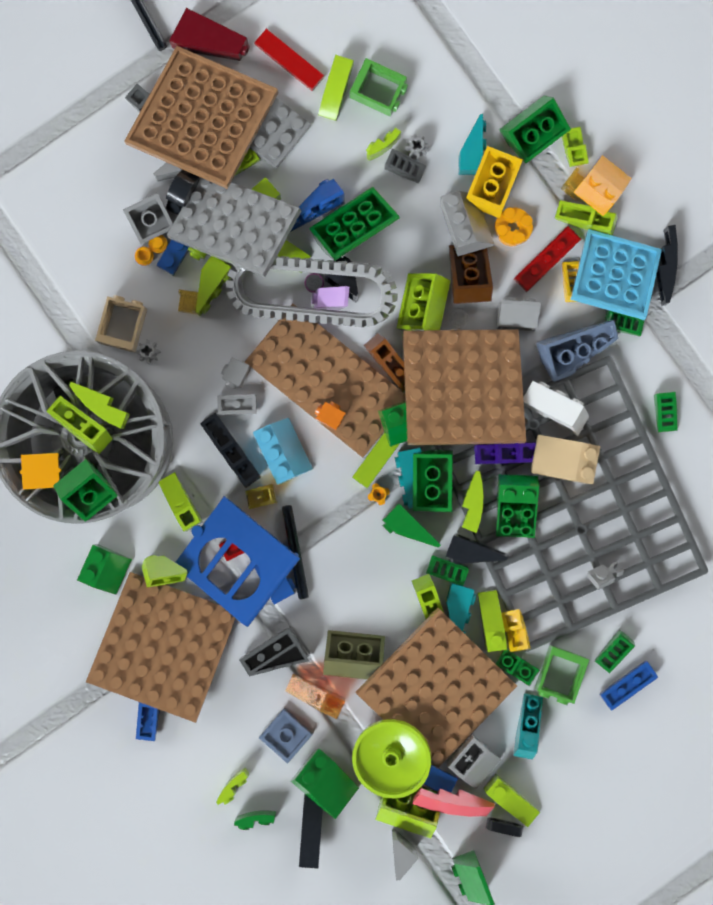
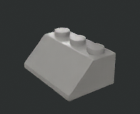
M463 191L441 196V209L457 256L494 246L484 213L466 198L468 192Z

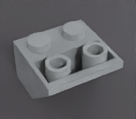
M506 297L497 306L496 329L535 331L538 325L541 302H536L534 298L516 301L514 297Z
M471 734L447 761V766L464 782L477 789L501 759Z

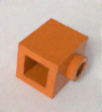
M332 401L330 403L325 402L324 405L320 404L315 412L317 421L337 431L346 413L339 410L341 406Z

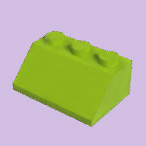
M408 273L396 328L404 331L440 330L451 280L433 273Z
M422 786L420 787V788H423V789L428 790V791H430V792H433V793H435V794L437 793V791H434V790H431V789H428V788H425V787H422ZM419 788L414 793L402 798L381 797L375 820L431 839L437 828L440 812L412 804L414 796L420 790Z

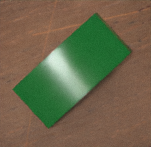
M508 649L503 651L496 662L498 667L528 686H531L540 671Z
M261 810L239 815L234 821V826H238L241 830H249L254 827L255 821H259L258 823L261 825L274 824L276 811Z

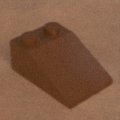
M449 245L453 303L492 302L493 283L487 248L457 256L454 245Z

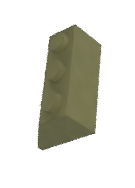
M328 630L323 675L368 679L383 664L385 636Z

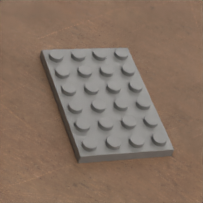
M200 177L196 189L191 194L187 205L182 207L167 237L266 277L301 210L299 207L232 182L228 189Z

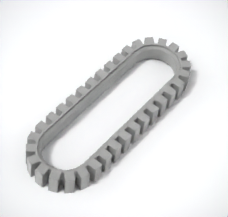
M277 256L270 269L372 279L378 284L382 294L381 304L373 313L254 302L243 291V277L248 270L233 265L235 268L230 269L228 272V276L233 279L226 280V288H233V291L227 294L229 300L236 298L233 303L236 309L242 308L241 312L246 315L253 313V317H275V319L281 320L286 318V320L291 321L297 319V321L301 322L309 320L311 323L320 321L321 324L332 322V325L343 324V326H352L355 324V327L362 328L366 325L370 327L389 317L388 314L392 313L396 307L392 303L396 302L398 298V293L390 292V290L397 288L395 281L387 283L392 276L387 271L381 273L382 268L377 265L370 267V263L358 264L359 262L347 263V261L335 262L334 260L324 261L323 259L312 260L311 258L301 259L298 257Z

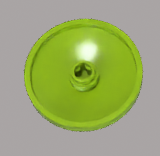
M387 719L375 722L362 731L354 745L352 763L357 778L369 791L385 798H402L414 793L425 783L431 768V751L425 737L414 726L404 721Z

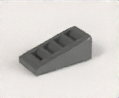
M392 149L384 169L419 184L426 165ZM394 158H397L396 165H392ZM404 161V166L402 169H400L399 166L401 162ZM411 164L412 167L408 173L406 172V169L408 165ZM418 167L419 170L415 177L413 176V172L415 168Z

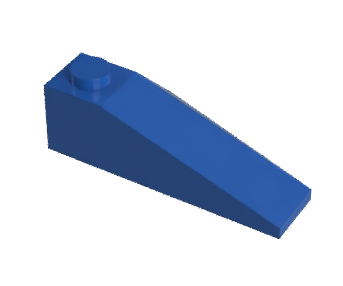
M326 179L319 183V187L299 206L301 213L290 232L345 203L344 192L334 179L330 181Z

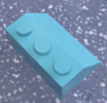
M289 418L269 424L253 432L277 485H281L313 470Z

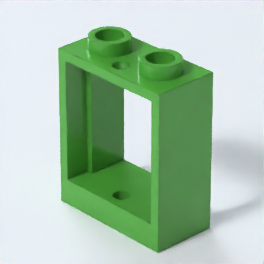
M365 58L350 90V98L391 117L392 112H396L399 108L400 101L398 100L400 96L405 95L407 91V77ZM370 72L399 85L389 106L361 94Z
M549 645L535 685V689L539 691L538 695L548 699L550 696L557 698V702L568 705V703L574 704L589 659ZM553 655L578 664L568 695L543 686Z

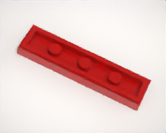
M267 28L254 42L255 46L311 91L323 80L324 75Z
M567 226L514 280L528 292L581 238Z

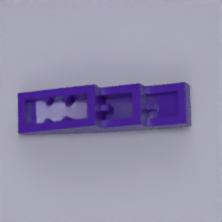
M536 443L474 445L475 464L532 463Z

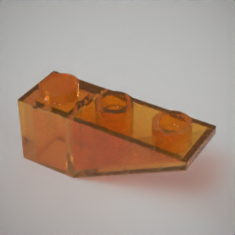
M294 673L285 689L287 693L335 719L338 718L345 703L344 697Z

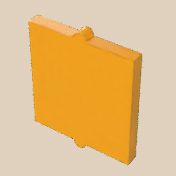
M59 453L21 455L22 470L20 474H22L23 489L54 488L53 485L60 480V472L62 471L59 468Z

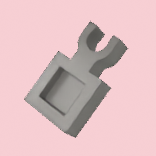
M615 561L608 568L602 564L588 571L587 577L600 590L614 583L615 577L623 575L624 569L615 570L618 562Z

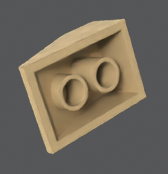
M537 435L531 473L583 484H593L600 446Z

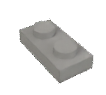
M256 394L217 396L218 415L257 414Z

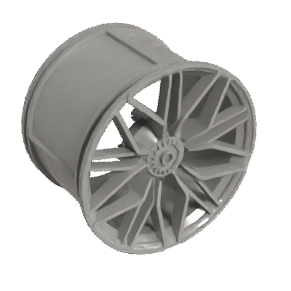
M67 351L46 356L19 372L0 396V479L14 498L23 506L42 517L71 524H84L107 519L146 498L157 487L158 482L162 480L166 473L173 448V432L168 412L160 397L129 367L111 357L88 351ZM94 373L118 376L98 392L105 395L123 380L126 381L131 388L118 409L125 411L136 392L144 403L149 416L128 419L127 423L150 419L151 426L114 434L113 430L116 426L106 422L89 408L85 407L64 381L77 377L76 384L81 385L82 375L88 374V388L93 390ZM58 385L69 396L72 405L103 426L113 438L100 454H97L46 412L49 409L46 398ZM38 414L55 424L53 427L40 425L34 422V419ZM152 429L150 456L123 437ZM39 434L51 435V443L54 450L52 453H59V461H63L59 465V468L62 470L60 472V479L65 476V473L71 467L75 468L85 459L96 469L99 464L110 486L118 494L117 500L108 503L85 522L60 500L58 494L52 488L23 489L22 474H20L22 470L21 455L32 454L31 437ZM114 442L122 443L148 461L144 471H137L109 463L107 457L113 449ZM109 470L139 476L140 478L128 492L121 496Z

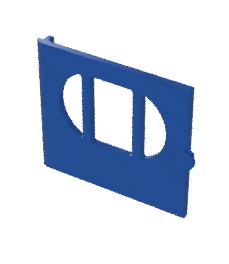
M224 496L202 526L197 525L192 528L191 532L194 537L175 563L187 569L186 577L243 625L249 627L300 558L297 553H293ZM215 538H226L227 540L206 569L201 572L199 560L204 546ZM232 543H234L252 558V561L226 594L211 582L208 576ZM256 565H258L260 569V583L257 590L248 598L233 599L235 593Z

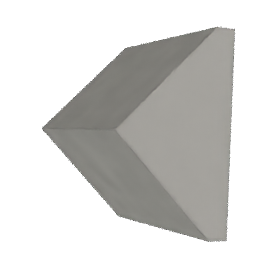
M158 193L123 209L140 244L168 232L173 225Z
M392 830L394 866L397 881L401 880L418 860L417 848L398 831Z

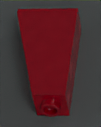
M188 8L185 9L169 40L173 49L179 46L193 53L241 61L242 57L247 55L250 48L247 37Z

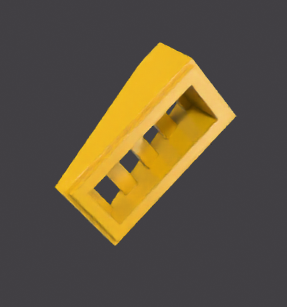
M580 261L562 262L565 302H577L570 300L573 287H570V285H574L575 279H569V277H576L577 271L568 272L567 269L578 270Z

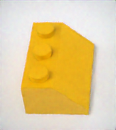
M487 146L466 198L480 211L500 218L523 159Z

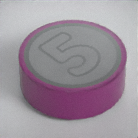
M310 274L305 279V287L310 293H315V290L324 286L323 278L319 274Z

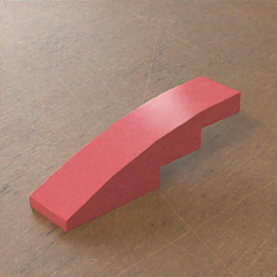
M420 788L414 796L412 803L432 811L468 817L487 816L495 807V803L460 789L456 794L443 789H439L435 794Z

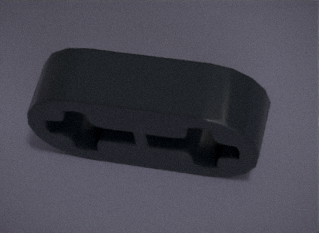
M489 817L487 819L486 829L501 834L522 837L523 825Z

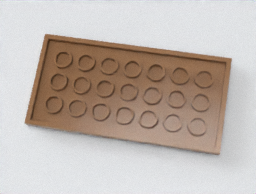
M286 318L279 319L245 361L253 370L315 420L317 417L315 412L320 404L324 405L325 402L330 403L332 401L341 406L339 410L345 412L346 415L337 431L321 422L319 423L362 458L384 433L378 410L406 401L405 393L318 323H311L309 320L301 322L297 321V319L293 321L286 320Z

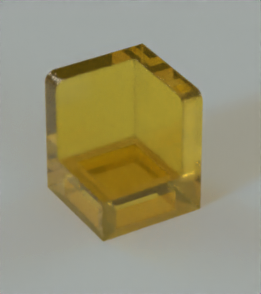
M576 167L561 188L563 192L574 200H577L578 196L573 192L584 179L578 173L580 170L578 167Z
M179 289L178 311L197 314L198 292Z

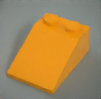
M602 155L573 193L604 216L624 192L632 178Z

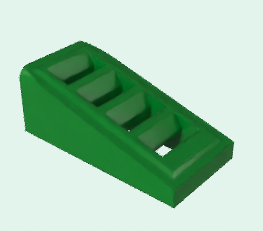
M607 310L605 322L613 320V317L617 316L615 323L617 332L641 336L644 320ZM621 317L624 318L622 327L619 326ZM628 319H631L630 327L628 329L626 328ZM635 321H638L637 331L633 330Z
M676 392L655 394L654 404L658 433L678 431ZM661 399H669V402L661 403ZM670 406V410L662 411V407ZM671 414V418H662V415ZM672 422V425L662 426V423Z
M432 555L426 574L464 586L469 568ZM436 561H438L440 563L437 572L435 573L433 572ZM443 564H447L444 575H441ZM451 566H453L455 568L452 577L450 578L448 577V574ZM461 569L462 572L459 580H456L455 578L458 573V570Z
M619 630L598 655L595 662L610 674L635 647L634 641ZM622 640L627 645L623 646L619 641ZM616 645V646H617L618 648H620L622 651H621V652H618V651L614 648V646ZM610 651L617 656L615 659L608 654ZM606 657L612 663L609 665L603 658Z

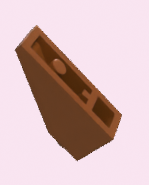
M377 333L363 346L398 388L404 392V362L386 338Z

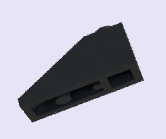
M455 533L445 557H448L450 562L460 565V563L505 561L509 558L510 554Z

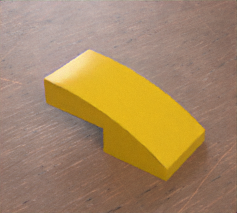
M520 609L501 613L510 652L531 649Z

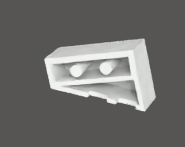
M532 381L523 397L524 405L545 418L548 417L558 422L559 426L563 427L564 425L572 429L573 434L578 436L589 418L583 406L584 403L576 398H573V400L567 398V395L560 390L555 392L549 389L550 386L540 381L538 384Z

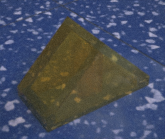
M274 484L245 491L249 509L278 503Z

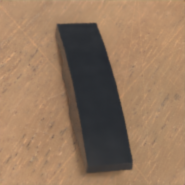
M676 225L667 226L663 230L666 245L661 248L660 258L662 265L658 267L656 273L661 306H666L670 303L675 286L678 265Z
M216 412L200 423L245 488L261 478Z
M304 794L299 867L318 869L323 809L306 794Z

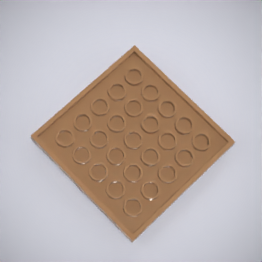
M176 46L124 142L130 147L228 189L279 92L275 87Z
M519 329L403 331L408 445L510 444L526 442Z
M130 572L86 683L196 723L236 618L219 604L167 585L147 587L143 576Z
M437 608L356 691V694L383 720L395 719L404 721L418 729L430 747L431 764L439 768L507 698L517 685Z

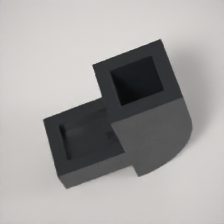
M182 169L174 178L167 192L166 199L168 201L166 209L178 215L182 207L187 205L191 194L198 185L200 177Z

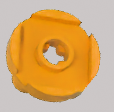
M506 208L501 213L500 218H497L495 221L494 229L498 236L497 238L501 243L512 247L526 242L533 230L532 217L520 208ZM513 222L517 224V227H519V229H515L514 232L511 231V227L508 226L509 224H513Z

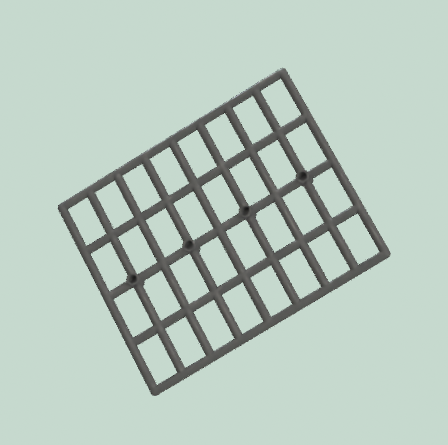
M611 356L577 369L571 376L546 383L550 386L549 389L563 384L571 400L573 398L578 399L571 380L607 365L616 384L580 399V401L584 403L583 406H586L619 391L627 408V411L593 426H590L587 420L578 436L572 434L563 439L577 441L587 437L590 444L599 446L594 433L630 417L639 437L605 452H602L600 448L597 463H599L607 482L570 498L562 481L563 479L546 477L539 480V489L554 482L563 502L538 512L536 521L567 508L574 528L539 544L536 538H527L531 545L530 548L509 556L505 561H498L496 563L494 561L486 562L507 611L515 610L509 596L547 581L555 600L523 613L524 622L558 607L566 627L530 642L531 649L525 650L527 652L708 573V568ZM524 405V415L528 421L525 424L526 432L531 430L537 440V435H542L539 426L552 421V419L545 418L544 416L536 419L531 409ZM643 443L651 463L614 479L606 459ZM434 445L435 450H444L442 445ZM474 447L453 455V464L474 455ZM525 463L494 464L495 469L481 474L482 482L499 474L507 475V471ZM655 470L663 489L626 505L618 485ZM453 471V490L461 506L465 498L462 491L469 488L472 479L459 484ZM611 489L619 509L582 524L574 505ZM667 496L675 516L638 531L630 512ZM497 499L484 504L482 514L497 508ZM461 506L463 513L466 516L468 509ZM623 516L631 535L594 551L586 534L587 531ZM679 523L687 542L650 558L642 538ZM479 528L477 533L472 532L475 540L485 545L502 537L496 536V531L482 537ZM579 535L587 554L550 570L542 550ZM635 542L643 561L624 569L623 575L615 577L614 582L647 569L655 588L618 604L610 584L602 588L610 608L573 623L565 604L598 589L592 583L565 596H561L553 577L589 561L594 569L600 566L598 557ZM691 549L699 569L662 584L653 565ZM535 554L543 574L506 589L498 570Z

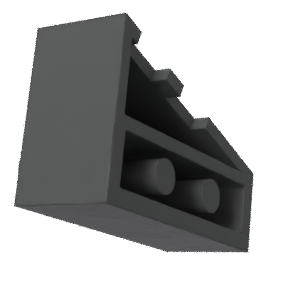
M289 626L242 656L239 661L250 677L309 662L310 657Z

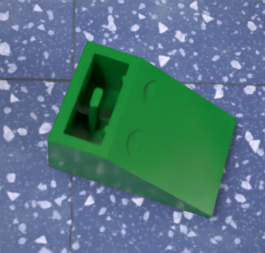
M499 474L496 536L535 538L539 496L538 476Z

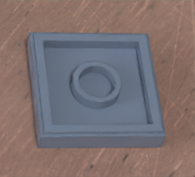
M284 708L259 736V739L288 764L310 739L313 732Z

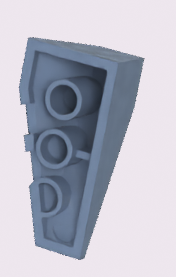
M610 320L536 342L542 364L552 381H557L573 375L579 367L587 364L593 356L605 350L619 338L615 322Z

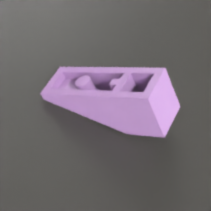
M349 287L318 288L315 290V293H312L311 304H314L316 309L339 311L348 306Z

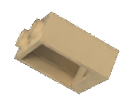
M114 295L113 298L107 296L95 341L103 345L136 353L147 308L140 301L132 300V302H127L121 296ZM114 306L139 312L131 342L106 336Z

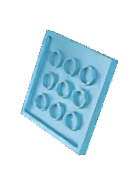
M588 229L570 300L645 320L662 249Z

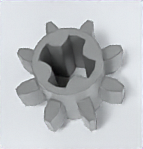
M415 134L412 140L407 139V143L410 146H406L405 151L410 152L409 157L414 156L419 160L421 155L426 156L427 152L424 149H427L429 144H424V136L418 138ZM418 145L420 146V149H419V148H417L416 150L413 149L414 146H415V147L418 146Z
M146 339V344L142 345L139 343L140 350L136 351L137 354H141L139 360L142 362L146 359L148 364L153 359L158 361L156 356L158 353H161L160 350L155 349L158 344L154 342L151 345L148 339ZM148 348L152 350V352L149 353V356H147L144 353L145 351H148Z

